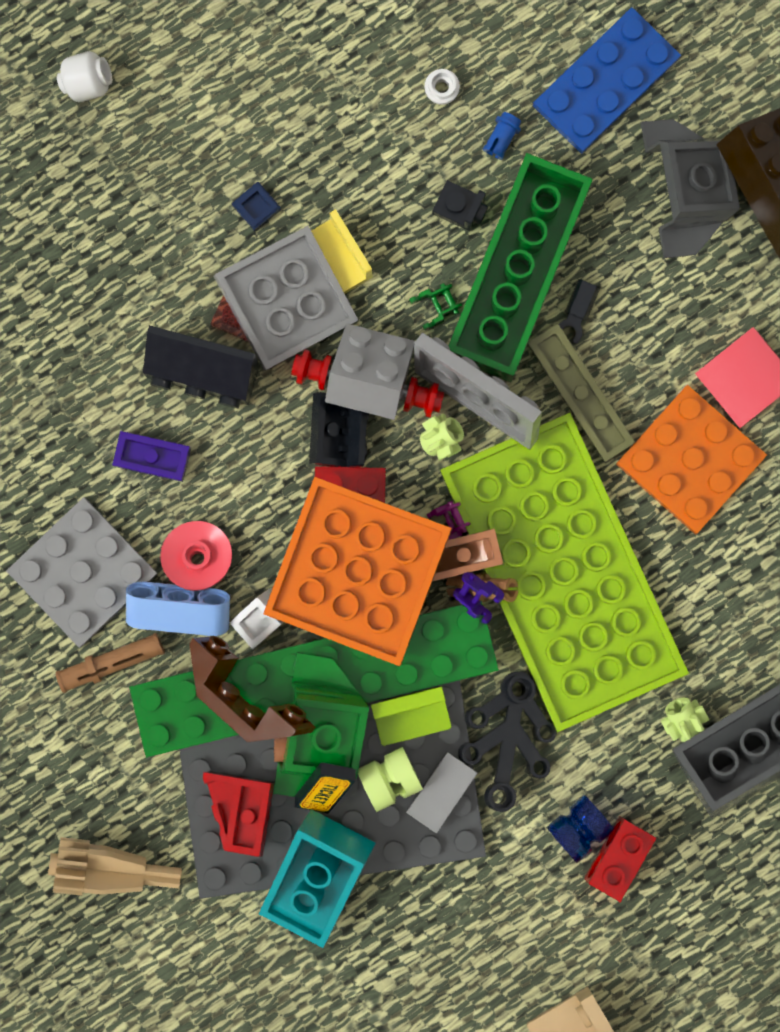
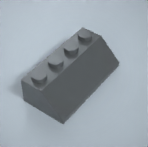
M780 684L672 749L692 789L712 819L780 778Z

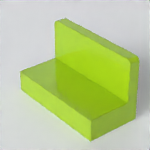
M442 686L371 704L381 744L386 746L450 729L451 722Z

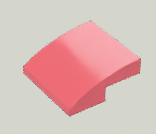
M752 327L695 373L739 428L780 397V358L755 327Z

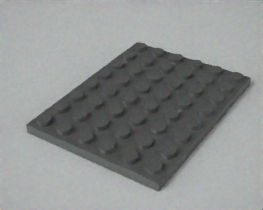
M460 680L366 703L369 707L359 768L374 760L381 764L384 762L385 755L403 747L423 788L447 752L459 759V748L461 745L469 743ZM442 686L451 722L450 729L386 746L381 744L371 704ZM240 735L179 749L199 898L270 889L299 827L310 810L295 808V797L273 794L263 856L256 857L224 851L219 835L220 826L213 815L211 808L213 802L208 785L204 784L203 772H213L274 783L278 762H274V739L246 742ZM470 747L465 751V757L469 761L472 760ZM357 775L355 783L329 814L318 812L376 843L361 875L486 857L475 779H473L437 834L406 813L419 792L407 798H403L400 795L396 796L395 804L376 812L359 775Z

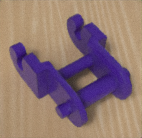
M466 572L462 576L464 585L462 588H456L453 596L468 608L467 613L476 619L483 615L482 623L488 624L492 619V614L481 605L479 598L481 595L488 598L494 594L496 595L493 599L494 602L500 603L504 598V593L492 582L488 581L485 583L475 574ZM470 588L476 592L475 596L468 592Z

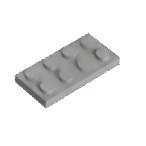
M423 332L414 342L415 373L430 384L434 382L439 383V390L445 392V394L530 450L539 436L542 411L539 410L538 405L526 396L519 397L510 391L508 385L496 376L489 377L480 371L478 365L470 358H460L451 352L449 346L437 337L430 338Z

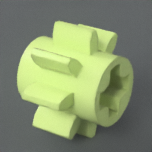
M443 413L438 417L433 416L422 423L426 431L421 433L420 443L427 454L431 456L437 455L438 459L442 460L462 450L458 443L463 440L464 431L456 419L452 417L446 418V415Z
M685 697L670 702L665 708L668 717L661 719L666 733L670 734L672 740L676 741L679 738L681 742H685L703 732L705 729L702 723L709 721L703 706H700L696 699L691 702Z

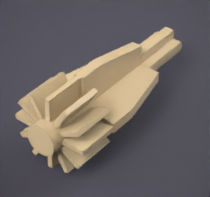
M61 837L58 854L51 853L48 875L55 876L53 893L82 896V893L102 895L140 892L143 890V885L179 889L182 869L146 864V857L109 846L90 844V840Z

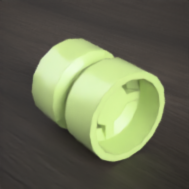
M403 747L385 755L384 762L381 764L374 760L358 769L360 780L376 812L395 804L396 796L400 795L403 798H407L423 790Z

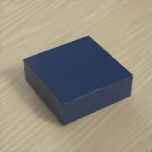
M256 182L232 203V207L254 232L281 210V207L259 182Z

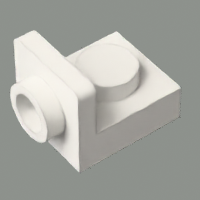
M272 588L255 598L230 622L252 650L284 623L263 614Z

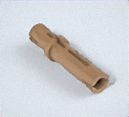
M156 632L151 636L121 646L97 657L89 655L84 658V662L61 671L58 670L55 672L61 691L66 693L68 690L92 681L94 684L99 683L104 676L165 653Z

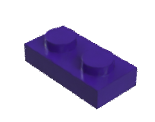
M120 431L112 466L183 482L191 447Z

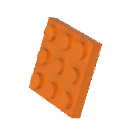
M686 385L621 457L616 465L696 535L764 460L767 454L689 385Z

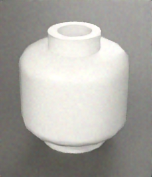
M91 51L65 58L61 63V73L57 74L60 90L62 93L68 94L75 102H84L104 96L108 91V86L112 83V73L107 60Z

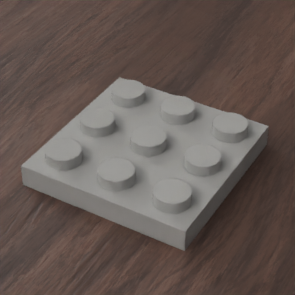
M309 226L298 230L213 276L264 371L345 328L346 323L352 324L358 321Z
M85 497L6 570L79 648H82L126 606V588L128 585L135 582H151L158 575L152 566Z

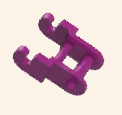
M450 501L448 504L426 514L428 518L435 515L437 517L444 515L448 526L452 528L448 540L462 536L463 533L467 532L466 527L471 525L470 522L464 523L457 509L461 505L460 502L454 504L453 501ZM449 512H451L458 527L455 528L449 516Z

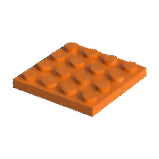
M314 477L263 614L401 666L452 528Z

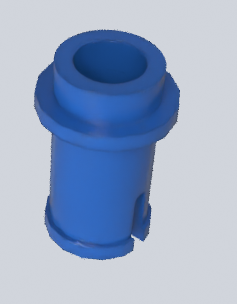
M503 112L501 117H496L497 125L483 147L485 153L491 156L495 154V158L499 160L504 158V154L515 133L519 134L521 131L519 127L521 120L507 112Z

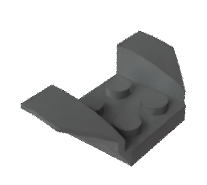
M674 119L642 121L640 123L645 153H662L673 220L658 228L663 258L696 255L720 225L740 209L735 178L716 145L721 140L704 139Z

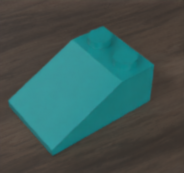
M311 809L291 843L260 909L259 915L324 948L376 843Z

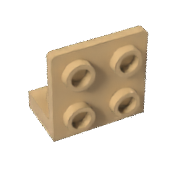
M588 986L527 1022V1028L530 1032H614Z

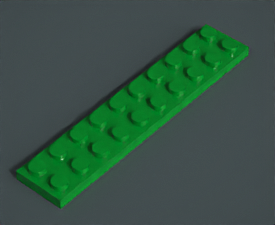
M459 605L419 616L401 666L325 638L237 660L225 682L237 687L243 699L266 713L270 706L293 704L295 690L291 682L297 652L333 658L366 703L499 671L488 625L481 621L484 616L480 615L479 618L474 619L467 613L468 608L464 605ZM193 671L129 687L146 758L239 735L196 696Z

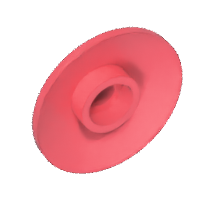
M204 521L186 522L173 529L164 540L160 554L161 565L168 579L178 587L191 591L205 590L215 586L228 573L232 562V548L225 533L217 526ZM195 554H202L204 556V561L201 564L196 565L191 562Z

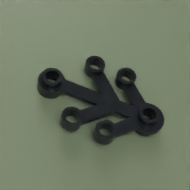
M521 671L511 672L506 675L501 682V693L481 707H472L465 713V722L473 729L484 728L491 716L507 707L505 721L474 743L461 745L458 750L460 761L467 765H475L481 760L483 754L501 742L494 783L487 787L484 794L486 805L498 812L510 810L516 802V792L509 785L516 746L527 762L526 770L531 777L545 778L551 769L549 761L541 757L520 724L522 710L534 725L532 733L538 742L549 743L557 735L554 724L547 721L534 701L536 685L533 678ZM515 683H519L522 687V693L519 696H515L512 692V687ZM476 711L482 715V720L478 725L472 722V714ZM543 725L548 726L550 729V735L546 739L540 735V728ZM469 747L475 750V757L471 761L465 757V751ZM536 761H541L543 764V771L540 774H536L533 769ZM496 790H500L503 793V799L500 803H495L493 800V794Z

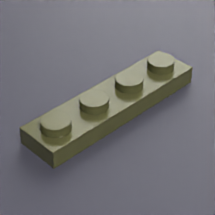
M558 323L527 343L603 462L610 460L635 443Z

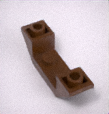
M217 636L198 637L191 640L189 645L196 696L246 742L290 737L313 732L315 726L306 718V713L294 704L270 706L266 713H264L260 708L249 704L243 699L237 687L225 682L239 659L229 650V645L226 641Z

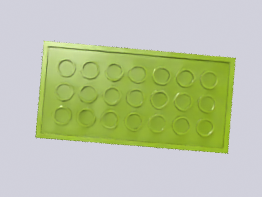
M571 413L540 425L538 440L530 450L511 438L440 470L454 504L461 503L457 509L464 523H471V525L466 527L468 535L495 529L503 564L486 568L484 571L491 578H513L518 583V587H508L507 589L518 590L517 598L513 602L502 600L499 605L557 732L689 674Z

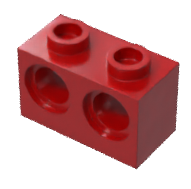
M619 816L584 879L591 886L621 902L653 846L656 837Z

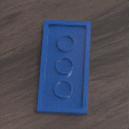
M631 7L533 102V107L582 154L680 59L681 54Z

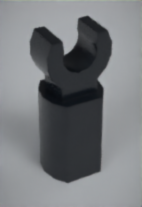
M578 279L565 309L568 317L558 324L562 330L567 326L574 328L576 334L573 338V343L575 344L582 337L581 322L582 320H588L601 289Z

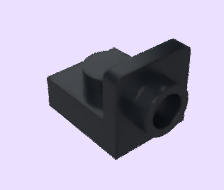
M447 180L432 210V214L470 231L474 223L481 224L489 205L484 204L486 193L479 190L478 194Z

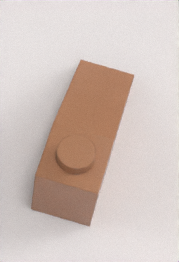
M495 529L448 540L433 581L502 565L503 560Z

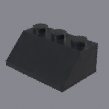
M149 325L143 374L151 379L150 385L164 390H171L172 385L185 388L184 394L203 400L206 394L219 397V404L239 409L240 403L249 405L260 367L254 353Z

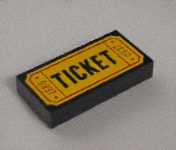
M324 762L320 763L295 795L294 807L306 810L312 809L329 814L355 783L356 769Z

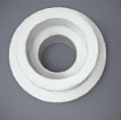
M438 69L431 72L425 81V93L436 104H448L459 93V80L453 72L447 69ZM440 82L446 83L449 87L444 93L438 92L435 88Z

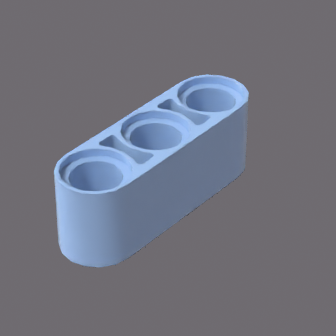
M135 582L126 588V623L133 628L205 636H219L229 630L230 595L224 590L208 588L191 591L174 584Z

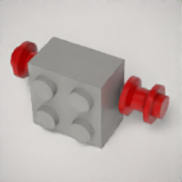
M347 323L333 365V356L327 355L321 361L313 359L311 351L305 349L302 356L296 354L291 375L297 376L296 384L302 385L309 379L317 381L319 390L324 391L328 382L326 403L395 420L400 400H404L405 397L403 411L409 412L414 406L424 409L425 417L431 418L432 412L440 413L445 393L438 391L439 383L434 382L430 388L419 386L416 377L411 378L407 390L408 385H405L411 364L414 340Z

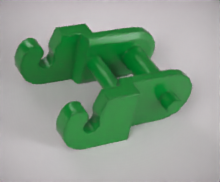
M443 283L440 285V289L432 293L430 289L419 293V296L409 299L410 303L414 304L428 297L432 300L438 312L437 318L433 319L431 323H426L422 326L424 331L444 322V316L452 312L454 315L458 314V309L463 307L461 303H455L449 291L453 287L452 284L445 285ZM441 294L444 295L449 305V308L442 310L436 298Z

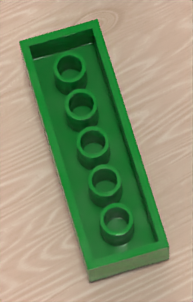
M526 153L449 343L451 352L460 358H470L478 365L482 372L510 383L512 382L592 183V178Z

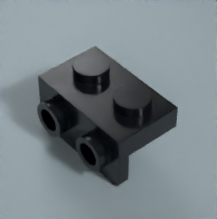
M325 392L313 393L309 464L330 467L364 466L367 454L366 427L369 413L326 403Z

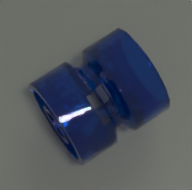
M585 794L569 806V815L560 814L546 827L576 863L592 851L591 843L594 841L601 843L615 831L610 822Z

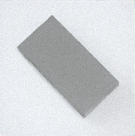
M447 752L406 813L437 834L477 775V772Z

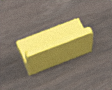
M335 209L329 213L330 220L311 230L345 294L373 276L371 266Z

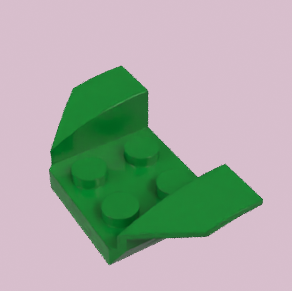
M297 652L291 682L295 690L293 704L306 713V718L315 726V729L312 733L287 737L283 762H278L273 794L295 797L322 762L356 769L357 779L369 712L368 705L333 658Z

